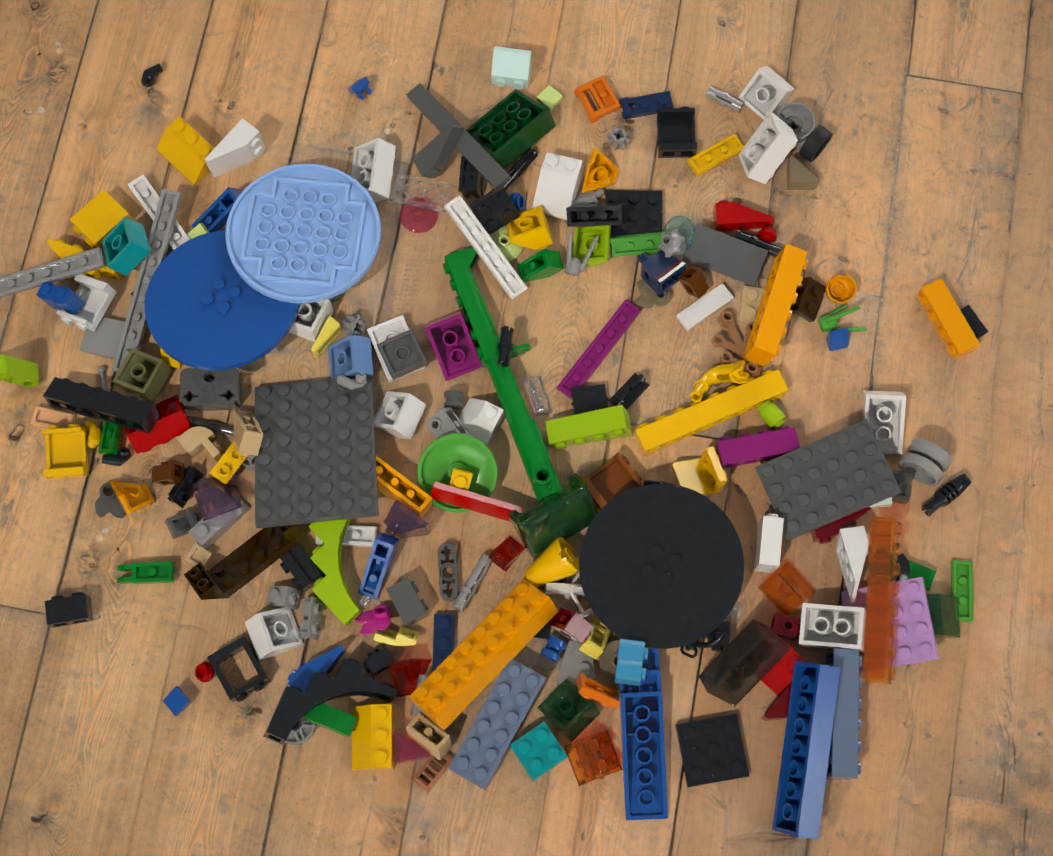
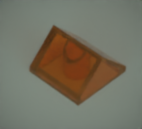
M789 561L758 587L782 614L788 616L816 592Z

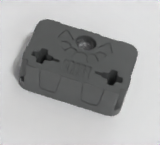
M196 368L183 369L180 372L179 401L187 411L239 409L242 405V376L236 368L220 371ZM214 377V380H212V382H208V380Z

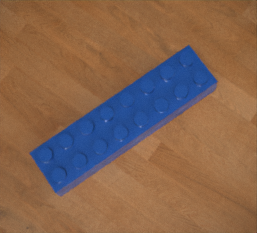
M800 661L794 662L772 830L800 838H819L840 680L839 667Z

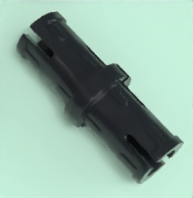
M509 326L501 328V338L497 347L499 349L497 365L501 366L502 363V367L510 366V355L513 350L512 337L514 329L511 327L509 331Z

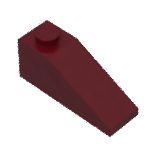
M871 507L811 531L813 543L820 542V544L832 542L831 539L839 535L840 529L851 526L864 516Z

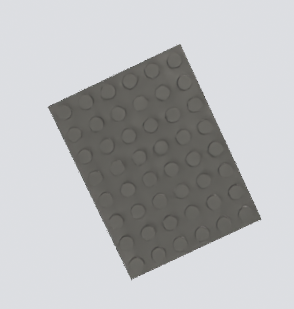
M372 376L366 378L367 383L364 387L354 390L338 384L336 378L255 387V419L258 421L263 432L258 456H255L256 528L379 516Z

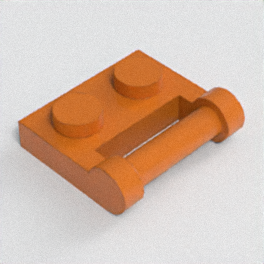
M604 76L583 84L574 90L575 96L579 97L586 109L591 123L620 109V104ZM586 92H590L599 110L595 111L585 94Z
M578 673L575 684L578 685V693L586 699L592 698L599 701L605 707L611 706L617 709L620 703L617 687L612 685L609 687L586 677L584 673Z

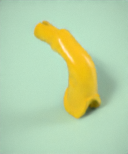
M745 360L718 365L709 369L694 382V388L690 393L691 400L697 403L700 402L704 393L714 384L725 382L742 384L748 382L750 374L742 371L745 367Z

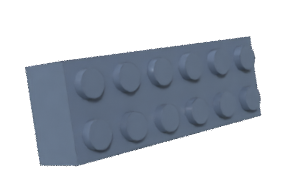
M834 648L826 654V665L840 668V680L826 779L852 780L858 778V774H861V762L858 761V753H861L862 744L861 740H858V731L861 732L862 721L858 719V711L862 708V699L859 698V689L862 688V677L859 676V668H862V656H859V650Z
M512 659L503 669L448 769L486 790L546 682V677Z

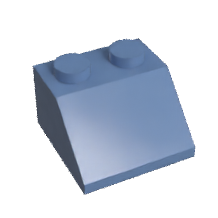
M352 334L328 346L330 379H338L341 374L348 378H356V375L359 373L365 374L366 377L373 375L370 338Z

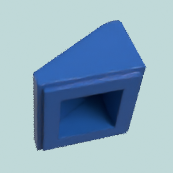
M848 328L829 332L826 341L830 351L848 347Z
M178 686L163 700L175 716L179 715L192 703Z

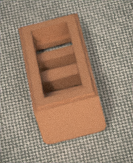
M448 753L443 757L447 761L446 764H443L431 755L412 780L429 793L453 760V757ZM434 761L442 769L440 771L431 765V762ZM429 768L437 775L432 777L425 770ZM422 774L431 781L429 784L420 778Z

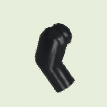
M159 63L144 70L141 79L143 86H152L155 76L163 72Z
M122 447L118 454L114 456L103 454L102 464L121 466L130 459L131 452L127 447Z

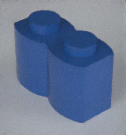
M43 282L36 294L51 308L64 310L69 314H78L84 304V301L71 289L65 286L58 287L51 282Z

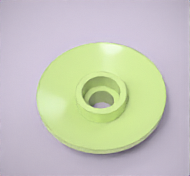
M507 226L490 234L492 240L509 262L519 257L523 246L510 242ZM503 239L508 241L506 244L501 243Z

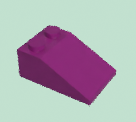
M460 311L424 324L446 381L482 367Z

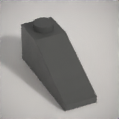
M450 124L412 158L422 177L436 178L440 175L441 171L446 167L461 135L462 126Z

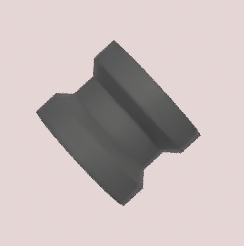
M447 390L444 392V397L446 398L444 408L451 407L453 410L463 409V403L461 402L463 398L462 391Z

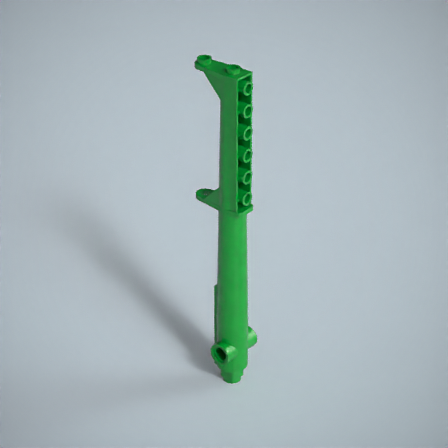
M473 247L461 251L454 250L445 256V263L442 265L445 274L450 275L451 280H449L452 291L456 290L458 295L455 298L458 307L463 308L464 313L462 316L465 324H469L471 328L469 334L472 342L476 341L478 346L475 349L479 359L481 358V366L488 369L538 503L545 504L549 515L559 514L564 511L561 500L563 490L534 419L531 420L510 366L502 367V363L501 366L497 365L499 355L497 347L500 342V336L472 272V268L479 255ZM526 343L519 346L513 344L510 359L530 351V344Z

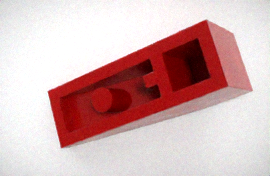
M719 201L715 203L713 209L716 231H735L738 228L742 230L762 229L765 226L772 227L775 221L774 217L736 202Z

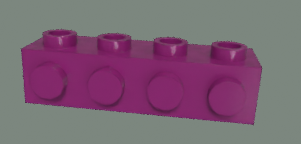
M783 426L779 427L777 431L772 432L767 429L759 431L755 435L750 433L741 434L739 438L734 439L724 437L719 439L715 448L720 457L721 467L724 469L772 460L800 448L796 428Z

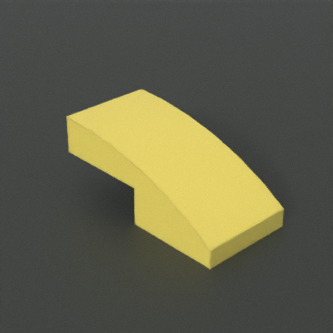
M400 626L398 632L388 628L383 631L377 629L373 640L394 646H410L416 644L419 632L404 626Z

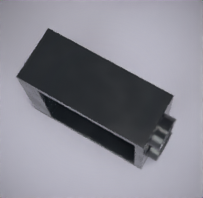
M244 636L207 657L226 694L233 702L245 700L248 698V693L264 689L267 686L266 683L270 681L249 641ZM245 649L259 678L233 692L219 664Z

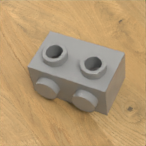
M451 407L439 409L425 422L429 432L436 439L450 433L469 434Z

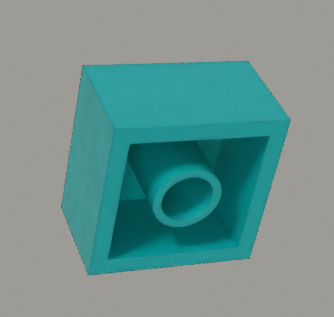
M124 217L101 241L108 268L126 276L151 252L144 226L127 217Z
M545 721L510 745V748L533 782L568 758Z

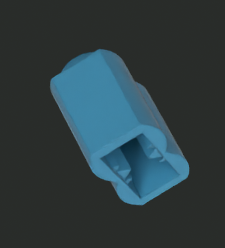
M620 639L615 683L640 686L641 680L645 681L646 668H643L642 664L643 660L647 661L648 648H644V641Z

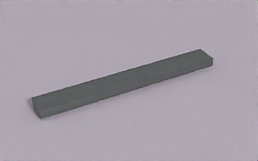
M421 83L406 94L407 98L440 132L450 124L460 125ZM463 128L455 148L494 189L500 185L504 186L511 180L510 175Z

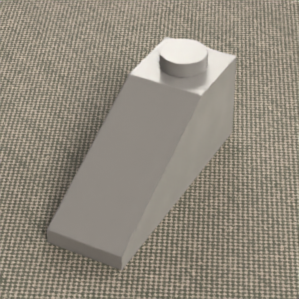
M236 494L203 517L188 532L203 548L208 550L250 510V507Z

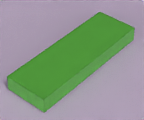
M663 232L610 237L612 257L663 251L658 250L657 247L661 244V234Z
M951 561V621L973 622L972 561Z

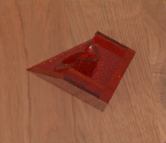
M407 659L390 662L394 688L398 690L396 697L411 695L416 690L419 674L425 675L432 659Z

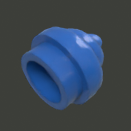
M519 193L510 194L509 197L518 211L523 210L525 206L524 196Z

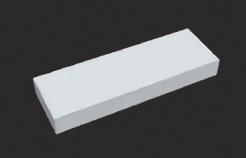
M722 283L677 314L676 318L688 332L733 301L734 297Z
M348 525L343 539V546L372 547L377 537V526ZM316 535V545H324V542Z

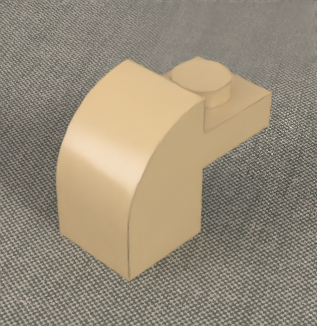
M206 427L190 428L177 438L192 458L205 448L216 462L222 457L220 454L222 449L215 441L217 439L216 435Z

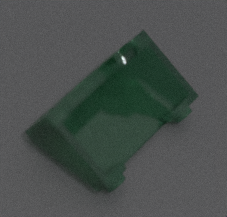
M576 473L567 478L569 481L568 486L566 484L562 485V491L534 508L529 509L526 507L523 513H518L515 509L507 514L530 556L538 558L558 537L567 540L586 527H589L598 514L588 485Z

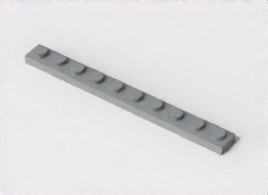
M162 189L148 238L151 252L142 260L112 371L115 373L120 369L131 348L140 351L147 326L145 317L146 291L154 272L166 257L182 199L181 192Z

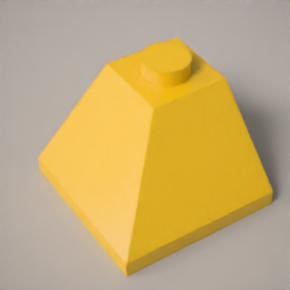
M541 205L519 213L521 215L519 218L507 224L509 240L513 244L532 250L546 248L553 244L552 234Z

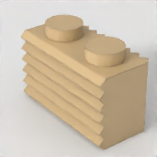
M418 713L406 727L408 737L438 760H441L452 748L450 734L440 730V727L424 718V715L421 716V713Z

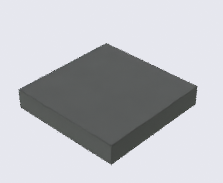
M412 329L377 344V348L392 380L429 365Z

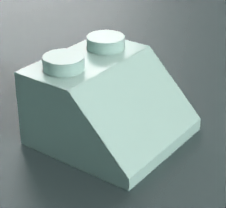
M494 46L491 71L492 84L498 87H514L519 90L528 89L531 74V51Z

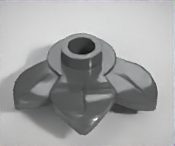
M107 482L101 486L100 497L95 502L96 513L100 518L110 512L113 516L123 519L126 513L115 492L112 495H107L108 490H113L111 484Z

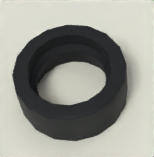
M819 125L806 139L799 154L810 163L813 162L827 146L833 134L822 125Z

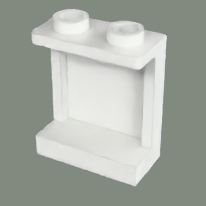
M80 274L74 280L80 284L75 294L84 301L78 314H69L57 310L56 314L61 317L63 323L69 326L75 324L77 328L86 331V329L95 331L113 300L116 291L105 282Z

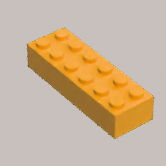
M786 243L774 258L742 359L765 367L769 362L773 361L775 356L779 355L782 347L779 343L787 331L785 324L792 315V310H790L791 304H794L797 299L798 293H795L796 288L801 285L803 276L800 275L808 263L806 259L807 251Z

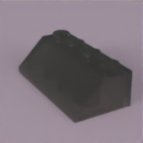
M753 618L698 677L709 694L735 707L780 661L790 648L766 625Z

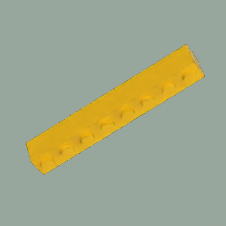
M770 369L763 372L761 377L756 379L751 377L748 382L740 386L732 385L726 389V392L721 394L716 392L708 397L709 399L705 401L693 402L691 407L686 409L683 407L678 408L670 416L662 415L651 424L643 423L637 427L634 436L643 455L646 456L760 407L767 400L774 401L787 394L789 389L779 369L775 371Z

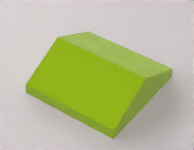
M611 225L575 228L573 258L580 259L582 264L592 242L598 235L599 239L586 266H598L608 262Z

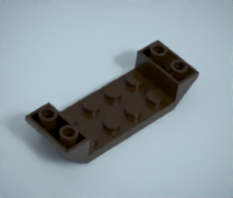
M300 524L263 528L210 570H207L199 562L186 572L184 576L201 600L229 598L294 547Z

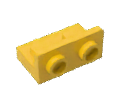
M234 441L209 473L212 478L218 479L223 484L229 482L247 458L237 452Z

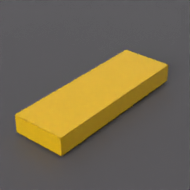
M733 134L689 158L687 163L698 177L738 155L744 148V145L737 135Z

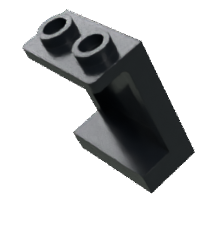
M663 107L658 109L656 117L658 158H691L696 155L695 108Z

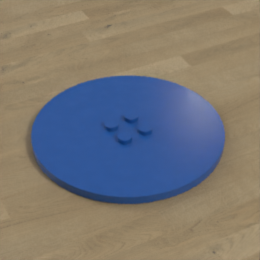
M226 230L197 236L173 250L157 267L149 282L145 296L147 325L160 348L176 361L201 370L220 371L234 369L250 364L265 356L288 334L294 324L300 303H288L269 298L254 290L240 277L227 251Z

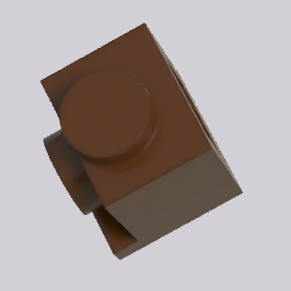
M690 265L678 279L687 294L700 298L707 292L709 286L706 283V277L702 274L704 271L693 265Z
M171 459L169 462H161V465L152 467V482L166 486L182 483L184 479V463Z

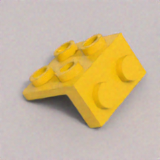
M707 447L701 458L674 462L672 465L678 485L694 490L702 495L720 493L727 482L726 472L721 467L720 457L716 454L714 447Z

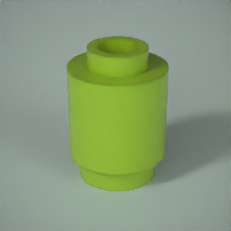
M767 400L757 409L759 416L770 429L775 427L777 430L785 424L784 419L786 416L774 402L772 403L770 400Z

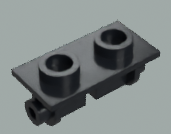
M634 373L609 401L615 406L623 405L627 410L650 385L645 382L646 378L642 374L637 375Z
M193 466L184 468L182 483L173 486L170 493H168L169 497L167 499L183 508L204 474Z

